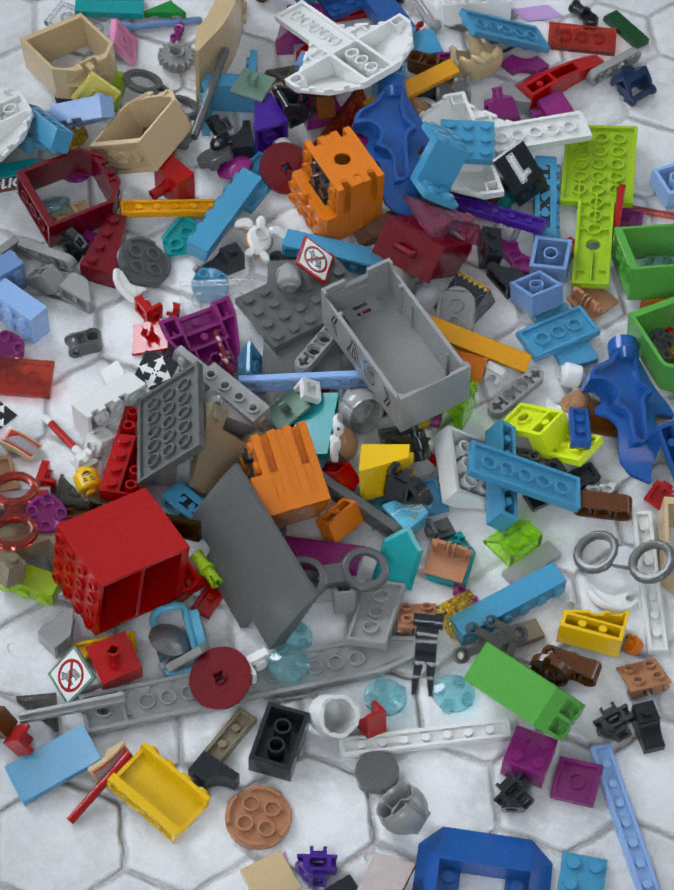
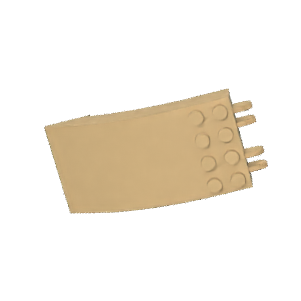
M215 0L202 24L196 27V102H200V95L204 93L202 91V80H205L206 73L213 72L222 47L228 48L229 54L221 74H226L233 62L241 41L243 24H246V13L244 12H247V2L244 0Z

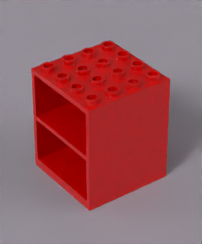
M146 487L57 524L52 579L55 584H59L62 588L64 597L71 601L77 615L80 614L86 629L91 630L94 636L182 597L190 546Z

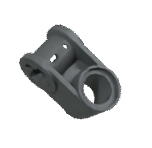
M97 328L70 333L64 338V342L69 348L68 354L71 358H79L84 355L97 353L103 348L101 332Z

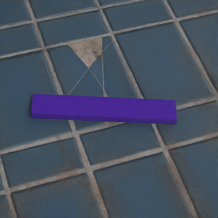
M450 192L458 203L456 212L498 224L501 223L505 226L540 236L549 226L548 219Z

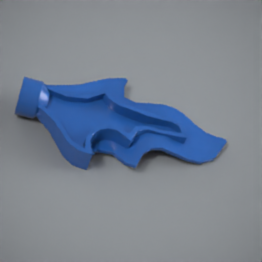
M391 73L377 82L378 97L357 112L351 129L355 134H361L367 138L368 145L365 148L385 174L383 201L392 213L411 215L413 214L418 190L410 180V177L420 159L419 151L426 148L430 139L422 130L421 126L424 122L419 118L407 96L405 77L401 74Z
M621 334L609 340L607 344L609 359L592 368L582 383L581 393L592 392L600 398V405L595 408L594 414L607 418L615 424L618 430V456L624 470L629 476L650 484L652 482V467L661 445L655 429L657 424L654 417L663 416L673 419L674 413L654 387L639 360L640 353L637 339L632 335Z

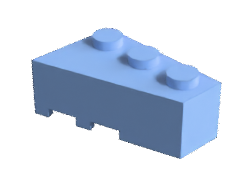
M96 93L94 97H82V99L50 105L51 116L65 127L79 128L115 118L112 96H105V93Z

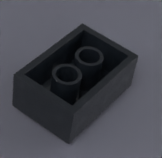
M268 701L248 757V770L291 782L310 726V713Z

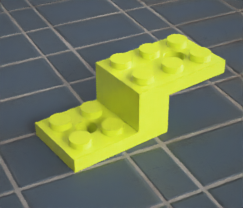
M520 402L503 419V421L516 427V436L528 438L532 449L540 454V458L550 460L555 457L562 463L581 467L604 443L602 436L591 434L590 449L570 447L569 422L565 412L561 410Z

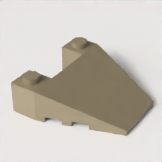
M215 402L204 404L205 449L199 454L194 455L190 464L189 486L206 496L233 464L239 463L240 465L239 458H241V453L250 435L258 434L262 436L265 434L260 430L246 432L241 441L223 430L229 411Z
M21 521L0 523V583L6 589L24 582L27 566L24 559L42 554L53 565L56 531L53 533L37 532L28 523Z

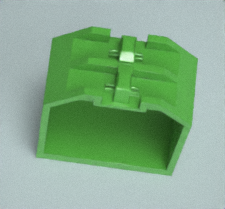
M674 223L614 227L611 259L627 299L642 300L674 297V264L638 267L635 260L638 258L674 256Z
M674 297L630 312L628 314L627 334L637 339L639 357L658 387L674 393V364L663 360L648 337L649 334L658 328L665 330L667 327H674Z
M486 642L463 678L536 728L561 742L566 738L572 725H574L586 706L489 642Z

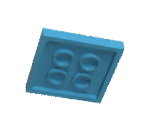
M441 119L440 128L453 130L456 132V136L461 138V142L466 145L465 148L469 151V155L464 164L494 165L492 162L494 159V121Z

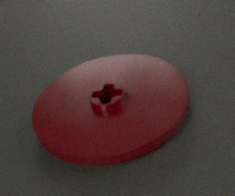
M280 142L271 145L263 153L259 163V171L262 180L271 190L283 195L291 193L288 181L292 180L293 171L302 168V148L293 143ZM285 165H287V168L289 169L287 172H285L283 168Z
M215 330L214 334L221 351L219 355L223 366L226 365L229 374L236 379L231 366L233 362L228 350H225L218 330Z
M220 646L209 649L192 666L189 676L191 693L197 702L208 709L225 710L238 704L249 691L252 682V669L247 658L234 648ZM223 675L225 677L224 680L220 681L216 679L217 676Z

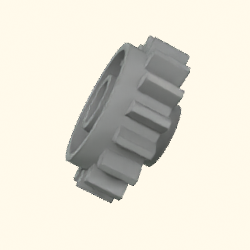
M178 40L175 43L169 41V45L163 44V48H159V65H163V69L171 73H183L188 69L190 70L191 65L195 64V49L191 48V44L185 45V41L179 43Z

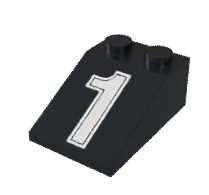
M522 139L492 160L507 196L519 207L548 187L544 174Z

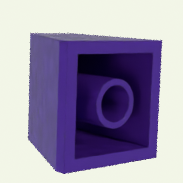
M268 93L262 103L257 101L254 103L255 154L258 151L264 153L278 138H288V120L272 93Z

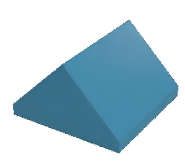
M251 341L245 344L238 356L237 380L238 375H261L262 355Z

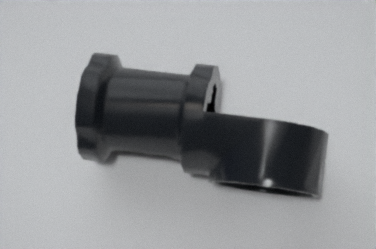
M573 0L569 5L568 11L578 16L583 22L584 28L588 30L596 29L599 17L589 7L582 5L579 0Z

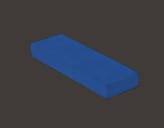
M569 407L570 447L590 449L589 410Z

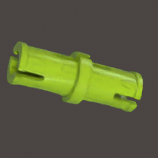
M202 550L194 551L197 557L192 553L191 559L199 568V573L207 579L212 588L219 587L217 581L219 584H222L223 580L215 571L214 564L208 561Z

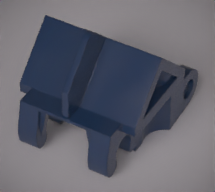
M632 64L623 65L621 71L613 75L610 80V85L618 87L617 91L624 97L623 101L631 107L648 95H653L657 92L655 85L652 84L653 80L646 65L635 68ZM632 88L644 89L635 96H632Z

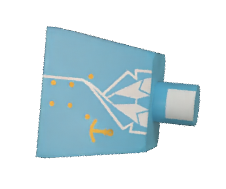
M393 500L382 505V512L398 522L402 528L410 525L415 535L426 525V519L429 514L427 510L432 507V503L428 506L422 503L420 505H403Z

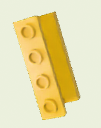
M145 742L141 744L139 751L118 773H113L107 781V787L173 844L209 806L211 799L206 789L195 785L188 774L181 773L170 759H164L159 754L155 746L148 745Z

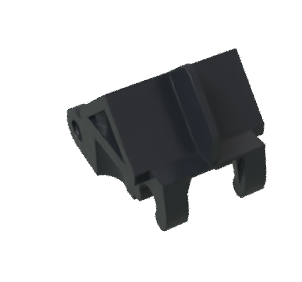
M276 85L273 87L272 93L275 95V100L287 118L290 129L307 122L316 113L313 106L307 111L306 103L309 98L306 94L299 99L301 97L300 94L288 86Z
M418 425L403 432L396 428L381 434L385 444H394L392 437H395L397 442L402 441V444H410V452H414V462L427 460L431 456L428 443L431 438L427 437L425 429H419Z
M396 461L393 462L386 471L383 490L385 499L395 500L403 505H420L421 503L426 506L430 505L433 502V496L421 478L414 475L410 477L413 473V470L410 468L400 469L396 473L401 464Z

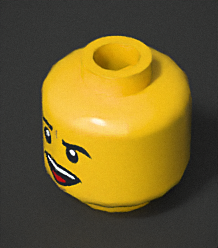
M89 465L78 468L73 476L77 492L87 497L96 495L101 484L97 469Z

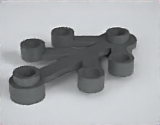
M495 615L486 616L483 621L484 625L487 628L496 627L507 634L497 636L479 627L476 622H469L465 625V632L468 635L475 634L501 649L502 644L509 642L506 653L512 657L518 644L524 643L528 638V631L524 625L515 623L510 626L498 620ZM489 617L493 619V625L488 623ZM470 625L475 627L474 632L469 630ZM515 630L519 631V638L514 636ZM486 642L470 648L464 646L456 648L452 654L453 660L457 664L467 663L471 656L480 653ZM458 652L463 654L462 660L457 657Z

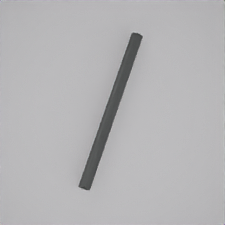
M222 47L189 134L191 140H197L229 54V49L226 47Z

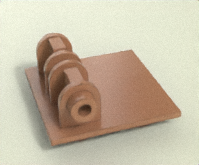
M577 286L571 289L572 295L566 298L574 307L581 305L592 321H595L619 303L617 299L604 289L581 288Z
M438 537L437 539L433 538L422 572L462 584L473 549H469V546L457 545L456 542L452 544L451 541L440 540Z
M402 603L396 620V633L401 634V636H411L413 629V636H416L417 626L413 625L414 613L435 615V613H438L436 603Z
M656 658L616 668L629 688L627 690L628 698L636 699L643 697V694L648 696L649 692L651 695L665 692L670 688L669 684L672 683Z

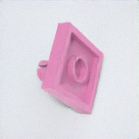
M117 18L111 20L109 39L113 42L114 52L131 66L136 63L138 39Z

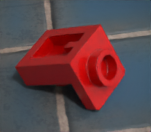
M142 295L134 297L135 311L144 322L159 320L163 316V305L160 302L151 306V303L145 300Z
M42 460L35 478L36 487L50 486L51 493L56 494L57 483L53 479L54 470L51 469L50 461Z
M656 480L643 500L660 511L664 496L674 497V490H672L674 487L665 480L663 482Z

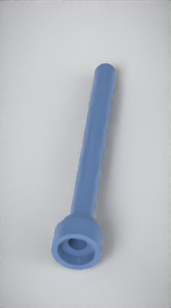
M190 17L136 24L122 21L121 23L133 33L136 30L175 26L180 21H182L183 25L198 24L202 22V18Z

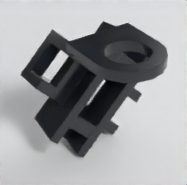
M215 114L205 119L206 124L214 135L210 142V148L213 151H219L228 146V142L232 140L228 131L234 128L228 117L226 116L220 120L219 116ZM217 140L219 146L214 147V143Z
M69 227L59 233L62 240L57 244V247H62L65 253L72 255L78 264L82 256H85L89 246L73 227ZM58 268V269H59L60 271H62V272H69V271H66V270H63V269Z
M612 701L610 702L611 707L603 710L602 707L599 709L602 717L592 722L597 727L596 733L599 737L615 740L619 743L632 735L627 724L634 721V715L630 713L626 703L617 708Z
M522 772L514 779L506 773V779L501 784L498 782L495 784L501 792L493 800L501 806L503 813H524L535 802L527 793L533 787V783L528 781Z

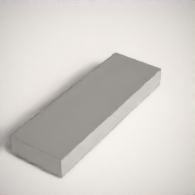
M547 540L502 571L501 576L509 584H512L552 562L554 563L561 558L562 553Z

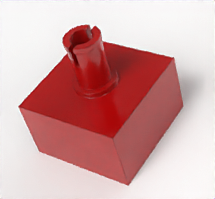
M171 154L158 171H154L155 188L149 190L150 197L153 200H157L162 195L168 200L195 199L194 172Z
M126 631L86 646L87 658L102 690L119 687L143 677L141 663Z

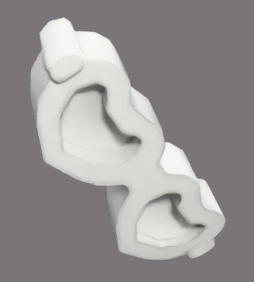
M600 483L599 486L587 485L585 490L613 493L616 483Z

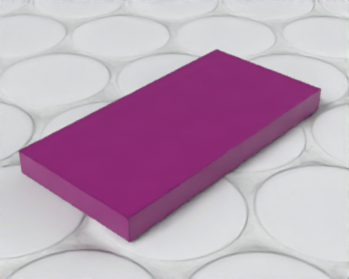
M291 536L285 537L295 557L309 556L317 559L323 565L340 563L344 556L352 549L366 547ZM364 556L355 558L350 563L349 572L351 576H357ZM301 565L303 570L315 571L312 567Z

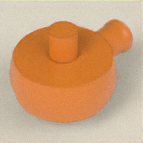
M630 633L626 634L625 638L627 640L624 643V650L631 656L639 654L644 646L642 640L637 636H632Z

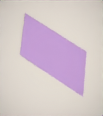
M549 5L511 9L527 22L564 17Z

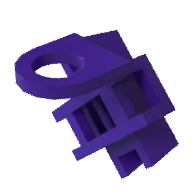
M310 846V854H297L298 861L295 863V871L309 884V887H326L327 875H336L337 873L336 860L338 855L327 854V846H323V851H313L314 846ZM313 861H323V863H313Z

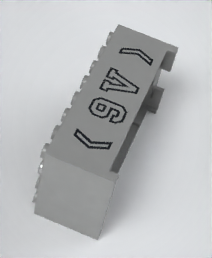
M390 258L367 267L365 274L348 282L343 278L321 288L323 324L400 432L469 400L470 364L467 361L463 362L394 270L393 262ZM366 302V306L354 311L353 307ZM369 308L371 309L370 312L364 315H357L358 313L363 312Z

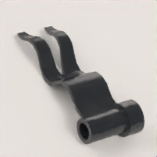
M414 613L413 625L417 626L412 695H416L423 664L426 662L428 696L433 697L438 630H443L444 613H435V615Z

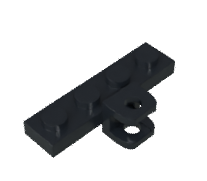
M554 457L543 463V465L563 472L567 471L558 458ZM591 462L567 472L580 477V490L586 488L587 485L599 482L601 479L600 474ZM525 495L522 496L532 512L550 505Z

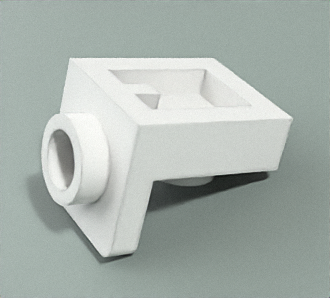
M302 377L295 385L294 391L300 393L301 400L317 405L322 400L320 382Z
M104 425L87 433L83 448H88L94 457L98 458L104 447L114 443L116 434Z
M265 647L246 656L252 669V684L257 683L256 671L263 670L269 664V653Z

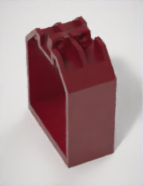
M79 147L69 151L67 154H61L16 172L17 194L50 248L57 246L62 240L59 233L64 229L73 227L82 236L85 230L94 231L99 229L109 212L117 214L121 194L119 189L121 181L114 167L106 168L105 164H108V160L104 154ZM77 173L93 176L107 201L54 222L35 190Z

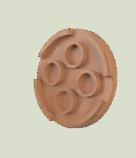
M250 786V788L239 792L237 795L235 794L228 802L225 811V825L231 838L239 845L253 850H264L276 846L288 835L292 824V810L288 802L279 791L268 786Z

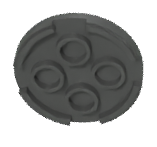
M132 237L125 241L118 249L117 263L120 270L133 283L143 287H156L164 283L171 272V261L168 254L164 253L155 244V241L145 237Z

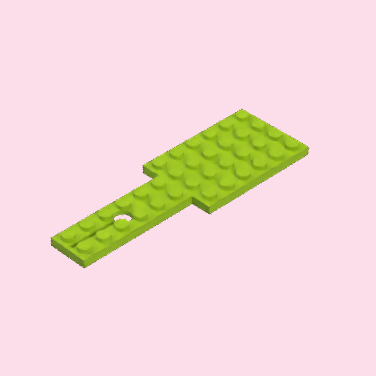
M588 125L592 133V140L565 144L560 206H578L571 288L577 286L581 288L609 289L614 208L616 206L619 184L626 185L623 208H633L638 126ZM590 242H597L600 247L596 250H590L586 246Z

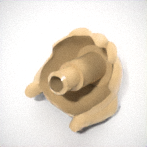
M469 33L466 35L470 46L468 51L458 50L453 45L449 46L450 59L460 70L459 75L456 76L457 78L470 76V80L474 81L489 78L499 70L503 62L501 47H495L485 39L473 38Z

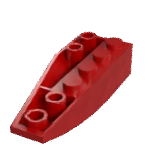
M596 54L577 58L553 68L534 73L514 86L531 100V111L536 108L537 101L540 98L559 90L562 92L585 80L586 75L591 69L605 61Z
M125 406L99 487V498L114 501L142 489L137 484L138 407Z

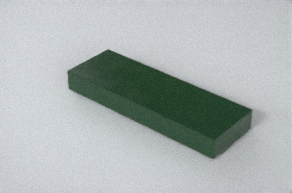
M615 10L604 16L603 21L632 47L638 49L649 43V38L619 11Z

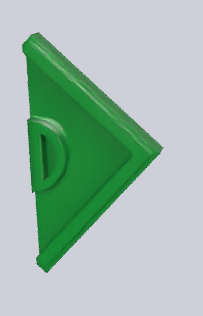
M171 0L143 11L145 18L154 15L158 16V18H172V16L186 18V12Z

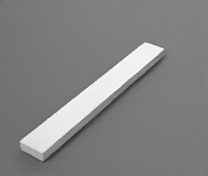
M632 511L631 522L634 548H637L641 543L655 540L652 511ZM657 549L649 550L640 557L637 565L640 573L652 575L659 572ZM661 581L655 584L639 582L647 655H668L669 645Z
M509 718L389 731L369 739L364 735L338 738V746L341 760L361 758L366 753L372 751H381L392 755L510 741L513 734Z

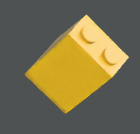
M361 444L359 481L362 499L367 501L384 496L386 471L395 461L401 464L396 473L400 469L410 468L413 470L410 477L415 476V470L411 468V464H414V452H410V444Z

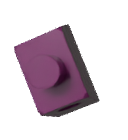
M502 86L491 88L493 98L484 100V110L496 114L497 118L504 121L506 119L513 122L521 121L513 96L503 95Z
M559 90L540 98L537 101L536 110L530 112V118L574 112L562 91Z

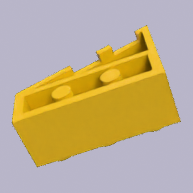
M564 610L556 641L618 658L630 611H623V614L610 613L607 610H604L603 613H591L590 610Z

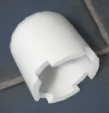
M333 693L319 695L313 699L308 709L310 713L309 723L320 734L344 738L349 736V733L359 724V707L347 695Z

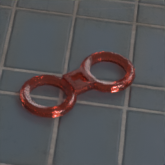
M12 471L0 475V487L14 480L25 482L30 486L29 491L21 497L7 498L0 494V505L4 506L3 516L0 517V529L11 523H21L30 529L29 534L18 541H6L0 538V549L17 551L25 549L34 543L39 534L37 523L31 517L25 515V505L37 496L39 486L37 480L25 472Z

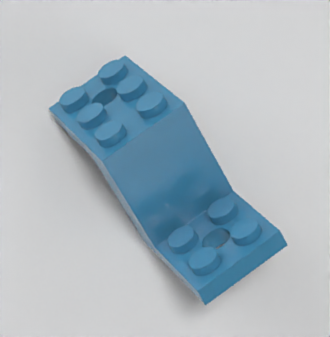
M250 50V57L246 58V68L256 72L257 50ZM206 73L205 80H202V91L204 93L200 95V103L212 73ZM221 74L205 119L212 116V111L254 113V100L229 93V90L240 74ZM204 120L201 128L203 129V136H210L211 130Z
M424 121L421 128L430 140L410 180L423 198L455 211L458 203L455 201V197L450 194V189L467 159L469 151L465 148L466 145L461 142V138L456 136V132L448 128L446 130L441 129V126L431 121V123Z

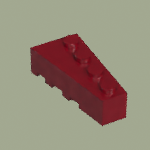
M109 212L80 263V273L88 281L116 289L113 282V270L119 269L117 252L127 237L126 216Z

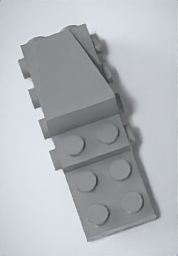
M182 345L176 349L179 372L196 361L203 365L204 399L217 395L224 399L222 407L228 410L229 413L223 430L244 435L246 432L256 430L265 433L273 428L271 408L267 403L215 362L208 367Z

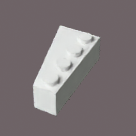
M129 371L71 404L74 428L84 437L87 436L89 431L103 425L108 428L123 415L125 406L134 407L138 403V399L147 393L146 383Z

